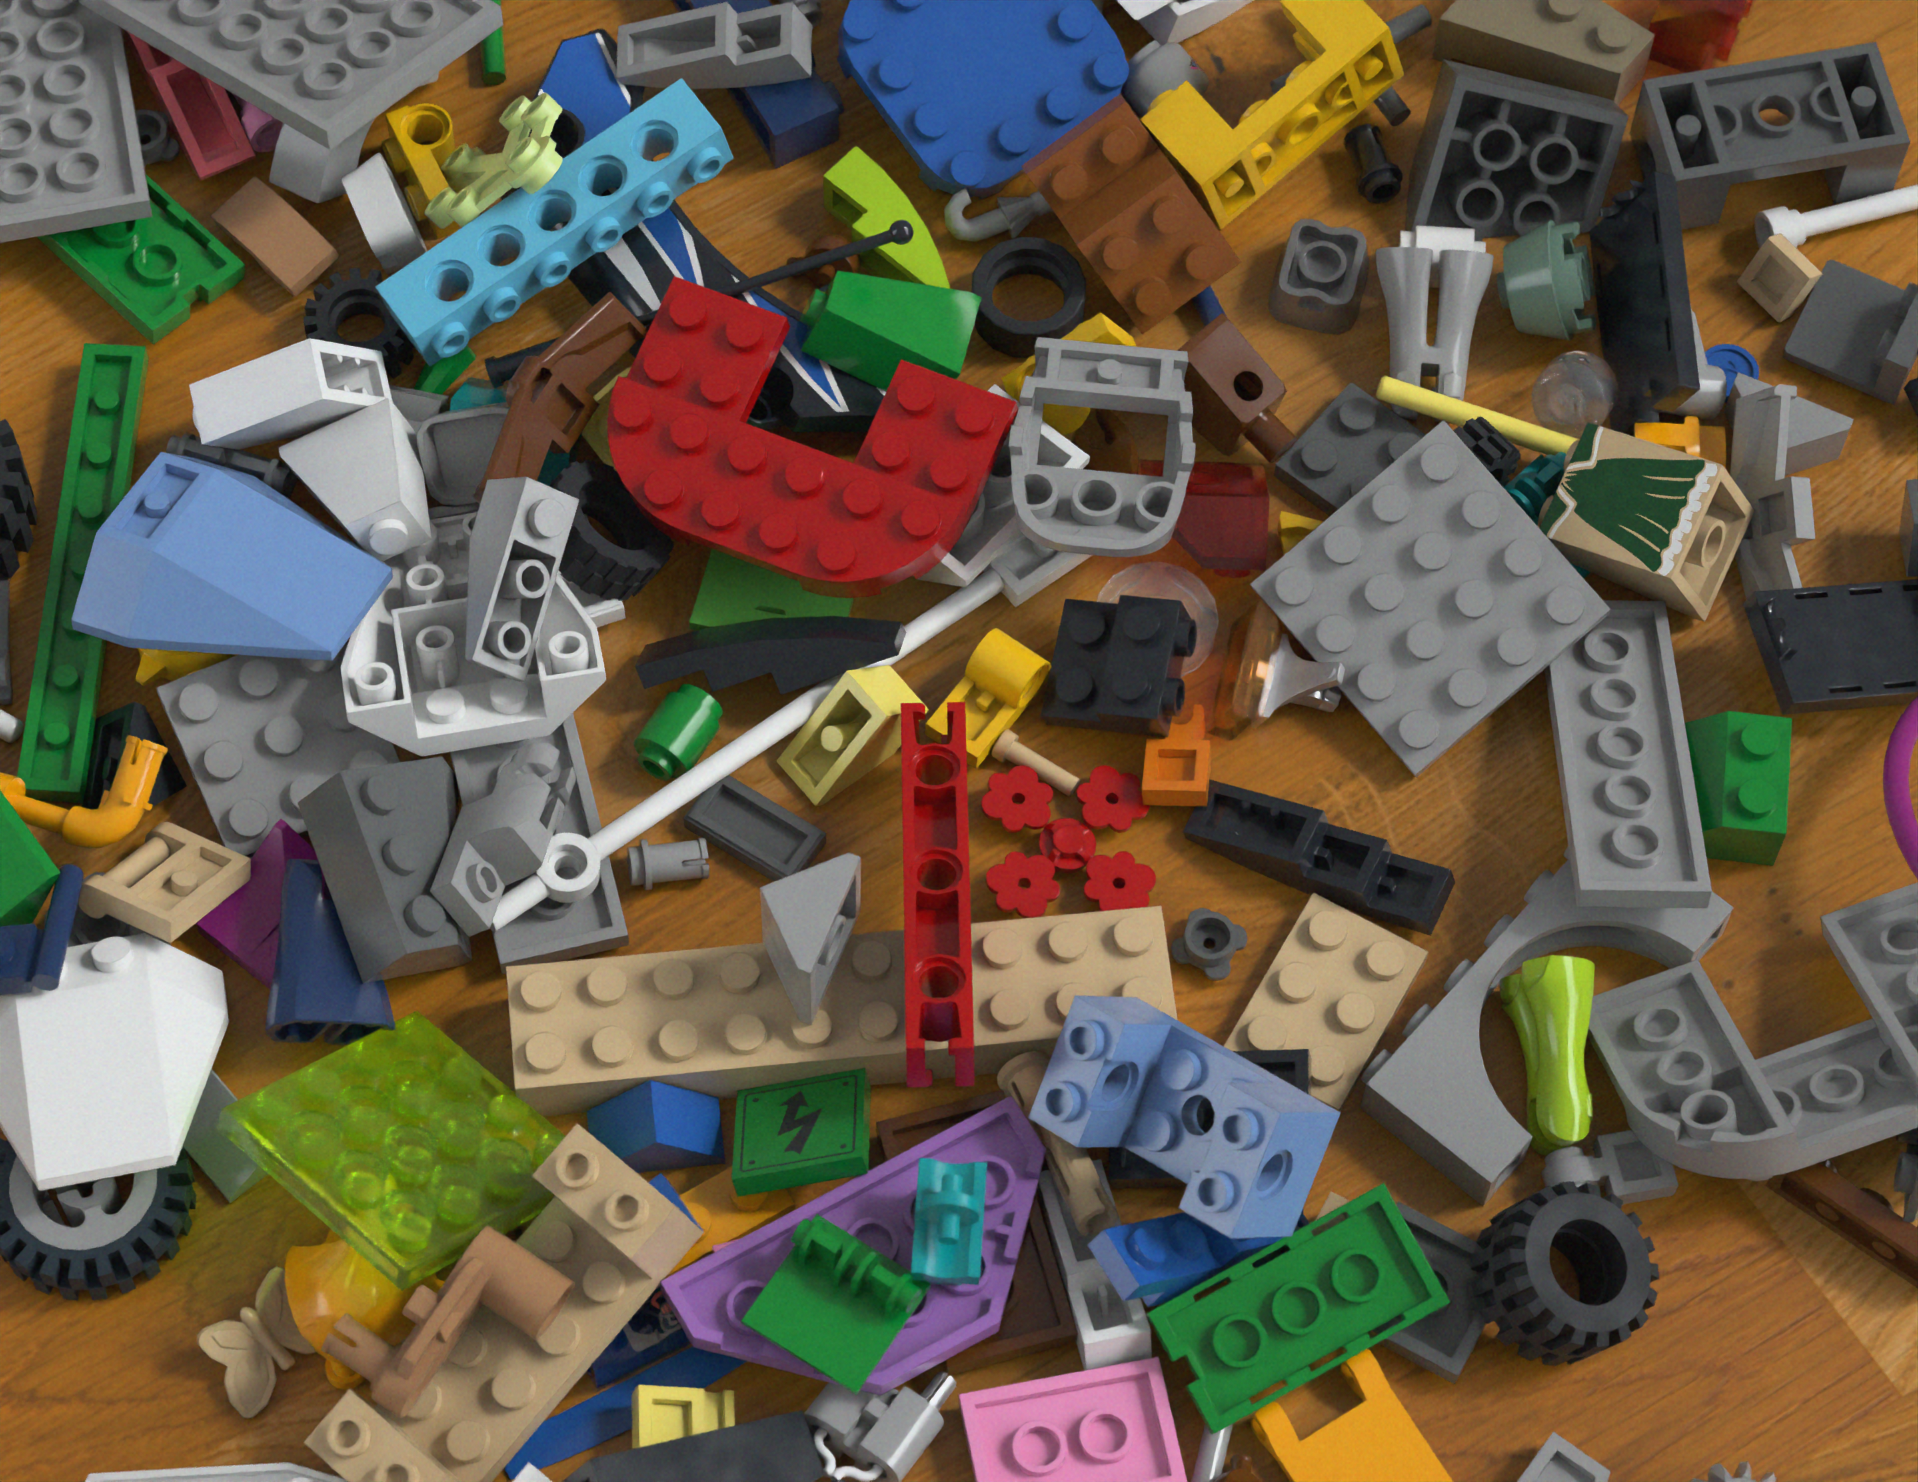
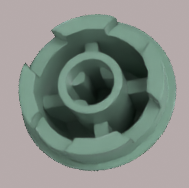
M1550 220L1504 246V272L1497 274L1498 293L1503 309L1510 308L1518 332L1572 341L1574 334L1590 332L1596 329L1597 320L1595 315H1585L1584 301H1589L1590 296L1595 295L1588 249L1586 245L1574 247L1572 241L1577 235H1580V225L1578 222L1555 225L1553 220Z

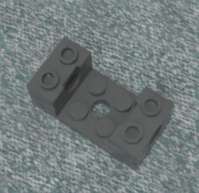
M1876 42L1643 80L1630 129V137L1644 181L1654 171L1675 176L1681 230L1719 223L1730 184L1826 169L1824 175L1834 204L1893 191L1910 144ZM1766 109H1776L1786 115L1790 123L1784 126H1772L1764 122L1759 113Z

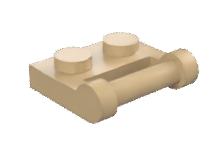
M162 822L146 834L145 844L103 876L93 875L84 881L78 905L85 914L92 918L98 919L108 914L171 943L250 880L251 858L173 823Z

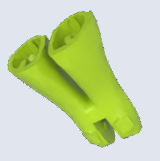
M1550 955L1548 957L1530 959L1522 963V974L1505 976L1499 981L1500 997L1503 1001L1502 1009L1514 1023L1526 1063L1527 1132L1532 1135L1530 1145L1537 1153L1544 1156L1556 1150L1570 1147L1572 1144L1584 1139L1589 1132L1590 1122L1593 1120L1592 1093L1589 1092L1585 1074L1584 1049L1592 1008L1595 964L1584 958Z

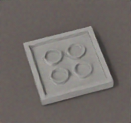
M347 641L333 661L237 655L157 687L160 701L224 847L252 858L273 826L280 819L289 824L300 837H306L309 833L297 802L339 771L400 762L392 742L348 722L340 669L347 649Z

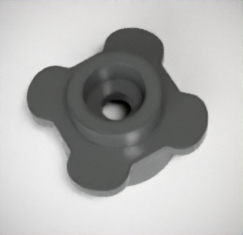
M147 109L136 110L140 142L145 139H151L149 144H141L144 168L146 165L156 163L159 160L165 162L174 160L180 152L178 141L169 135L167 128L170 124L166 114L161 111Z
M1199 908L1189 914L1185 934L1182 938L1173 941L1171 954L1173 959L1179 964L1190 963L1204 970L1205 976L1213 981L1223 980L1230 974V961L1235 952L1245 948L1247 933L1240 925H1233L1231 920L1223 914L1212 912L1206 908ZM1212 940L1215 943V947L1207 949L1204 947L1203 942Z

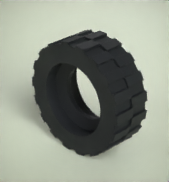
M585 460L583 463L576 461L570 463L566 469L564 468L550 483L549 487L579 499L559 571L562 577L568 582H573L579 586L580 590L588 594H596L601 599L609 601L612 598H617L619 601L627 600L631 595L633 597L636 596L671 558L669 554L673 550L674 541L651 524L638 510L613 466L605 463L603 465L597 464L591 460ZM584 514L594 518L607 528L615 537L620 547L603 538L589 524Z

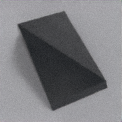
M134 701L96 718L82 807L92 810L99 808L104 790H111L127 743V735L138 737L141 741L144 739L166 747L144 705ZM168 750L163 757L148 801L153 806L187 786Z

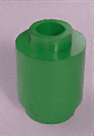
M682 684L676 692L667 693L633 742L634 748L639 754L637 758L639 765L647 773L663 781H668L671 777L677 779L692 769L720 730L718 720L723 714L720 704L710 694L691 684Z

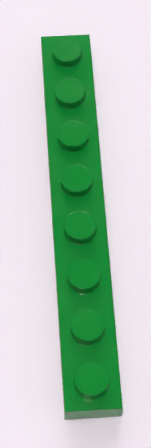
M84 343L17 774V777H20L25 783L26 797L39 801L84 802L107 640L73 630L71 620L96 532L130 491L149 362L146 346Z

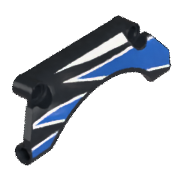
M596 29L584 35L562 40L532 99L533 101L539 95L547 93L562 107V112L555 121L550 138L556 143L555 151L562 158H565L643 104L645 86L625 85L616 79L617 42L604 29ZM512 187L500 199H505L519 188L515 189ZM620 187L607 189L600 196L611 195ZM675 199L663 213L655 217L646 218L624 233L612 248L604 252H596L573 268L567 276L592 307L608 292H611L635 317L659 309L674 276L711 290H716L749 278L705 238L693 225ZM568 222L558 223L555 226H553L550 229V231L560 230L563 227H565L568 224ZM762 287L733 297L785 316L790 324V329L748 417L747 424L768 432L770 429L784 425L792 432L869 431L886 391L801 351L808 329L807 325L800 322L802 313L793 309ZM640 338L628 349L634 358H636L645 338Z

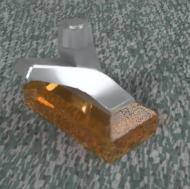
M1257 601L1232 623L1207 733L1230 742L1248 728L1260 726L1271 716L1274 710L1288 703L1313 707L1326 712H1334L1341 698V691L1337 686L1342 684L1345 668L1341 662H1313L1296 656L1290 647L1288 635L1282 633V621L1268 604Z

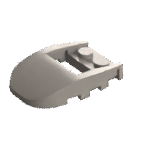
M1037 337L1035 344L1036 367L1032 377H1025L1019 397V409L1015 424L1011 425L1009 438L1012 494L1018 528L1028 539L1039 545L1069 553L1133 557L1150 554L1161 549L1169 542L1173 535L1195 459L1196 443H1193L1192 395L1191 392H1186L1184 388L1188 352ZM1044 403L1168 415L1163 477L1037 465Z

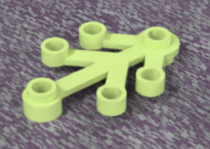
M547 93L539 95L532 102L524 95L514 100L499 119V123L509 131L503 152L485 154L479 147L471 149L466 143L457 147L441 167V170L447 175L446 182L450 187L443 189L433 198L424 214L440 229L447 227L453 221L464 227L512 187L515 189L521 187L528 194H533L541 189L555 175L563 161V158L555 151L556 143L550 138L554 123L562 112V107Z

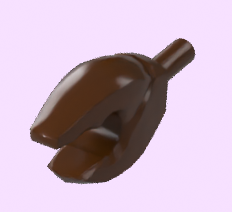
M1096 408L1098 423L1104 431L1105 441L1109 446L1096 448L1090 444L1088 437L1080 427L1074 431L1071 442L1090 456L1089 463L1083 469L1138 475L1139 456L1130 430L1112 411Z

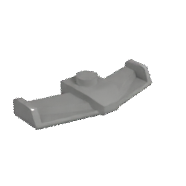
M1779 384L1740 397L1735 401L1730 476L1755 510L1735 554L1746 599L1755 591L1802 588L1791 546L1815 539L1810 478L1794 476L1785 478L1790 401L1797 397V386Z

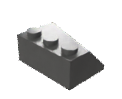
M1443 59L1409 174L1405 231H1415L1416 225L1474 229V241H1482V238L1523 236L1546 222L1553 220L1555 225L1578 222L1580 233L1590 232L1596 225L1629 116L1610 99Z
M443 757L342 770L297 802L363 983L462 966L472 960L470 937L430 892L459 816L455 773Z

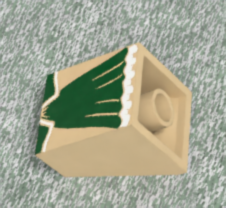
M1588 422L1580 440L1574 441L1567 451L1564 461V475L1555 495L1550 496L1544 502L1539 514L1538 527L1569 563L1654 601H1665L1667 607L1705 622L1755 510L1722 464Z

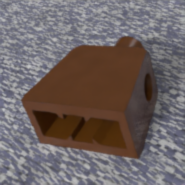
M1221 313L1178 349V351L1188 352L1184 388L1186 392H1191L1192 427L1225 456H1232L1249 441L1271 464L1280 458L1297 439L1275 415L1287 390L1284 383L1239 330Z

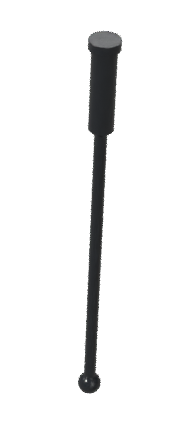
M897 220L885 232L714 291L734 297L891 242L904 245L911 241L914 234L913 227L905 220ZM658 309L636 318L644 327L652 324ZM559 337L498 358L495 356L486 358L485 366L493 387L503 386L505 381L511 380L526 356H539Z

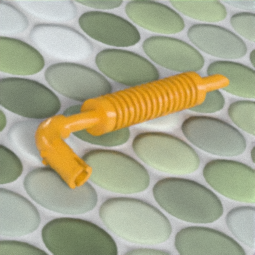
M127 735V743L111 790H104L99 808L94 810L81 806H74L71 810L26 797L24 781L20 777L7 773H0V790L25 824L61 834L65 843L74 846L101 848L122 840L136 828L143 813L147 810L151 811L153 805L148 803L163 757L166 755L168 748L143 739L141 741L138 737Z

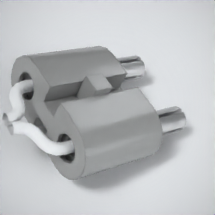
M938 1372L921 1395H918L906 1386L900 1392L893 1388L882 1395H877L860 1390L855 1395L839 1384L828 1382L804 1413L809 1431L814 1435L816 1451L825 1461L824 1475L830 1477L832 1481H839L843 1477H852L866 1482L871 1480L874 1482H901L944 1426L943 1418L938 1410L956 1388L955 1379L951 1375L947 1378L948 1374L946 1372ZM845 1453L855 1460L854 1467L843 1466L834 1471V1456L840 1458Z

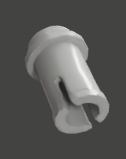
M705 838L648 845L647 839L639 840V846L627 847V864L631 886L643 885L644 890H652V883L697 878L702 880L709 879V864L705 862V858H709Z

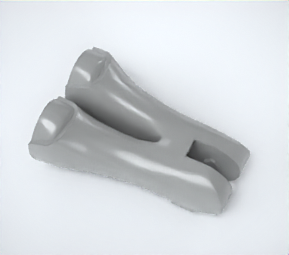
M1416 247L1376 249L1377 273L1386 300L1389 322V377L1422 387L1420 386L1421 376L1435 377V387H1432V391L1463 401L1472 332L1479 305L1491 276L1494 256L1484 252L1467 250H1442L1439 252L1437 324L1433 345L1429 346L1426 343L1427 310L1433 250ZM1391 404L1392 411L1404 420L1417 419L1418 412ZM1434 418V421L1442 422V420Z

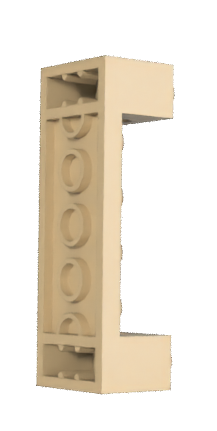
M577 1123L532 1175L555 1197L516 1241L517 1244L575 1282L568 1300L546 1332L539 1339L535 1340L482 1305L421 1397L403 1418L397 1417L379 1404L374 1405L349 1389L304 1443L347 1482H492L660 1285V1281L666 1278L704 1232L672 1202Z

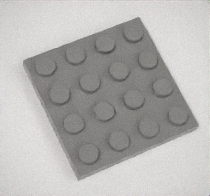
M1444 420L1250 584L1256 594L1315 662H1341L1345 672L1342 684L1337 687L1416 778L1611 613V609Z

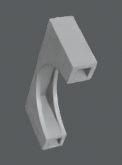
M1568 846L1564 852V857L1568 859L1567 862L1555 875L1547 869L1535 880L1524 897V901L1528 905L1515 919L1506 914L1496 923L1484 941V945L1488 949L1474 964L1469 959H1465L1453 971L1443 987V990L1448 994L1434 1009L1425 1004L1414 1014L1402 1033L1407 1039L1392 1055L1385 1049L1370 1063L1361 1078L1366 1087L1360 1109L1484 1206L1524 1161L1532 1139V1135L1519 1125L1497 1097L1482 1060L1479 1040L1480 1014L1487 1000L1498 987L1500 979L1509 976L1527 960L1535 959L1553 951L1582 946H1603L1623 949L1651 958L1670 969L1695 960L1699 961L1724 933L1734 907L1713 891L1708 908L1577 907Z

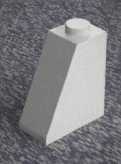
M311 338L189 384L194 405L192 412L193 421L200 433L201 443L203 445L237 450L314 432L388 397L392 401L381 351Z
M389 397L279 447L280 457L309 493L359 547L383 562L432 540L424 473L417 445V433Z

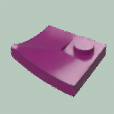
M282 819L273 826L251 858L250 880L196 923L201 936L269 989H271L278 945L281 890L288 859L318 861L315 850ZM321 869L322 899H324L325 877Z

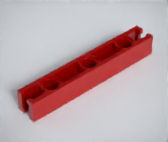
M947 702V735H941V744L931 743L920 745L919 720H926L925 705L923 703H901L907 1087H929L933 1083L932 1069H926L925 1041H948V1056L955 1055V1086H974V1021L965 702Z

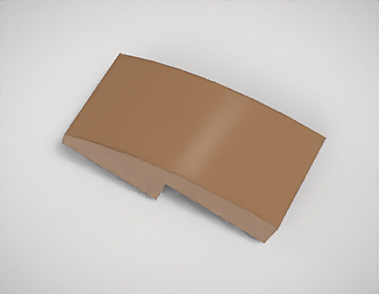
M256 176L211 215L223 233L251 254L266 274L295 297L309 284L316 281L340 257L335 248L313 226Z

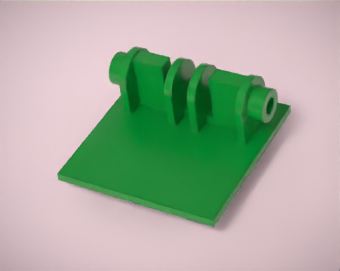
M816 1214L812 1221L804 1218L797 1226L791 1238V1242L795 1244L743 1317L741 1323L857 1395L931 1288V1284L927 1281L913 1280L911 1271Z

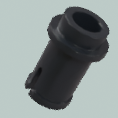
M1364 124L1350 130L1344 137L1343 144L1349 152L1358 175L1356 180L1357 191L1361 196L1366 197L1369 202L1375 204L1393 199L1401 190L1400 183L1402 182L1403 174L1400 167L1391 162L1383 143L1380 129L1376 125L1372 128L1371 124Z

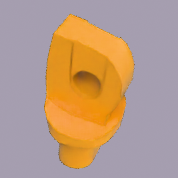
M1686 416L1684 424L1634 423V437L1722 464L1724 468L1726 467V432L1724 426L1699 425V420L1696 416Z

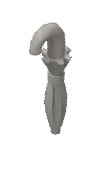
M966 188L955 193L944 208L945 226L958 240L973 242L990 238L1009 230L1011 237L1014 239L1037 215L1040 217L1053 211L1041 193L1037 191L1030 194L1029 198L996 197L998 208L975 218L965 219L962 211L966 205L971 203Z

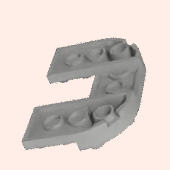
M1918 882L1820 916L1824 938L1873 1019L1771 1055L1754 1059L1698 960L1593 996L1587 1036L1625 1106L1628 1125L1636 1137L1654 1154L1682 1169L1712 1177L1764 1181L1775 1175L1802 1169L1918 1128Z

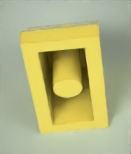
M890 665L848 670L777 759V762L815 806L824 805L897 751L901 745V703L923 702Z

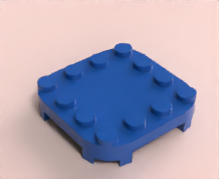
M851 0L838 30L839 55L837 61L846 80L853 77L921 169L918 177L934 192L940 189L954 195L966 188L969 197H979V200L1001 192L1004 185L1024 172L1021 167L1024 163L1119 95L1129 75V66L1125 59V52L1115 32L1091 0Z

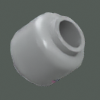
M1154 40L1127 62L1129 75L1123 84L1121 95L1142 118L1147 114L1149 105L1157 96L1167 90L1177 89L1186 80L1203 96L1207 91L1209 78L1181 45L1170 42L1161 46L1157 40Z

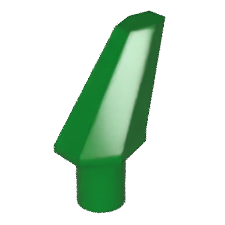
M468 343L457 354L443 357L430 367L425 362L414 389L442 395L476 359V355L470 349Z

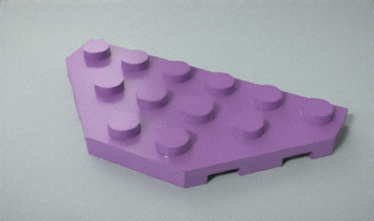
M1011 1095L869 1170L868 1174L852 1179L660 1281V1291L693 1347L838 1384L741 1323L743 1317L795 1244L791 1242V1238L797 1226L804 1218L812 1221L816 1214L911 1271L919 1158H932L940 1162L952 1164L986 1162L987 1175L979 1285L962 1284L954 1286L931 1284V1288L860 1389L882 1395L999 1331L1044 1163L1046 1148Z

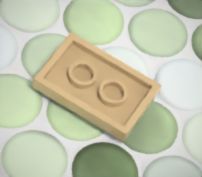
M1313 893L1224 1047L1231 1051L1309 1049L1311 1055V1096L1341 1112L1422 970L1428 956V951Z

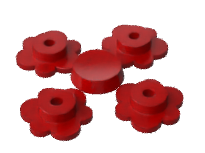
M1019 765L1012 768L1008 775L994 773L990 776L987 785L989 791L981 800V811L987 818L994 821L1001 820L1003 829L1009 833H1017L1024 826L1033 830L1044 827L1039 837L1041 855H1033L1027 859L1021 852H1010L1005 857L1004 864L994 865L988 870L985 879L986 886L992 893L996 894L995 904L1000 911L1010 913L1016 910L1022 918L1042 917L1046 912L1047 902L1057 900L1060 894L1059 884L1052 880L1055 871L1071 874L1082 870L1085 866L1086 876L1089 880L1084 885L1083 894L1087 900L1098 902L1099 911L1148 907L1150 898L1147 893L1153 890L1156 883V875L1153 869L1145 864H1135L1134 856L1126 851L1117 852L1113 859L1106 855L1094 856L1096 852V839L1090 829H1104L1109 826L1117 833H1124L1130 829L1132 820L1143 819L1148 814L1150 805H1143L1142 792L1139 791L1140 780L1135 774L1123 773L1119 775L1116 769L1107 765L1094 768L1090 773L1089 783L1079 785L1076 791L1078 802L1084 805L1081 812L1084 823L1072 818H1060L1048 823L1051 816L1048 804L1052 801L1053 790L1046 783H1038V775L1032 768Z

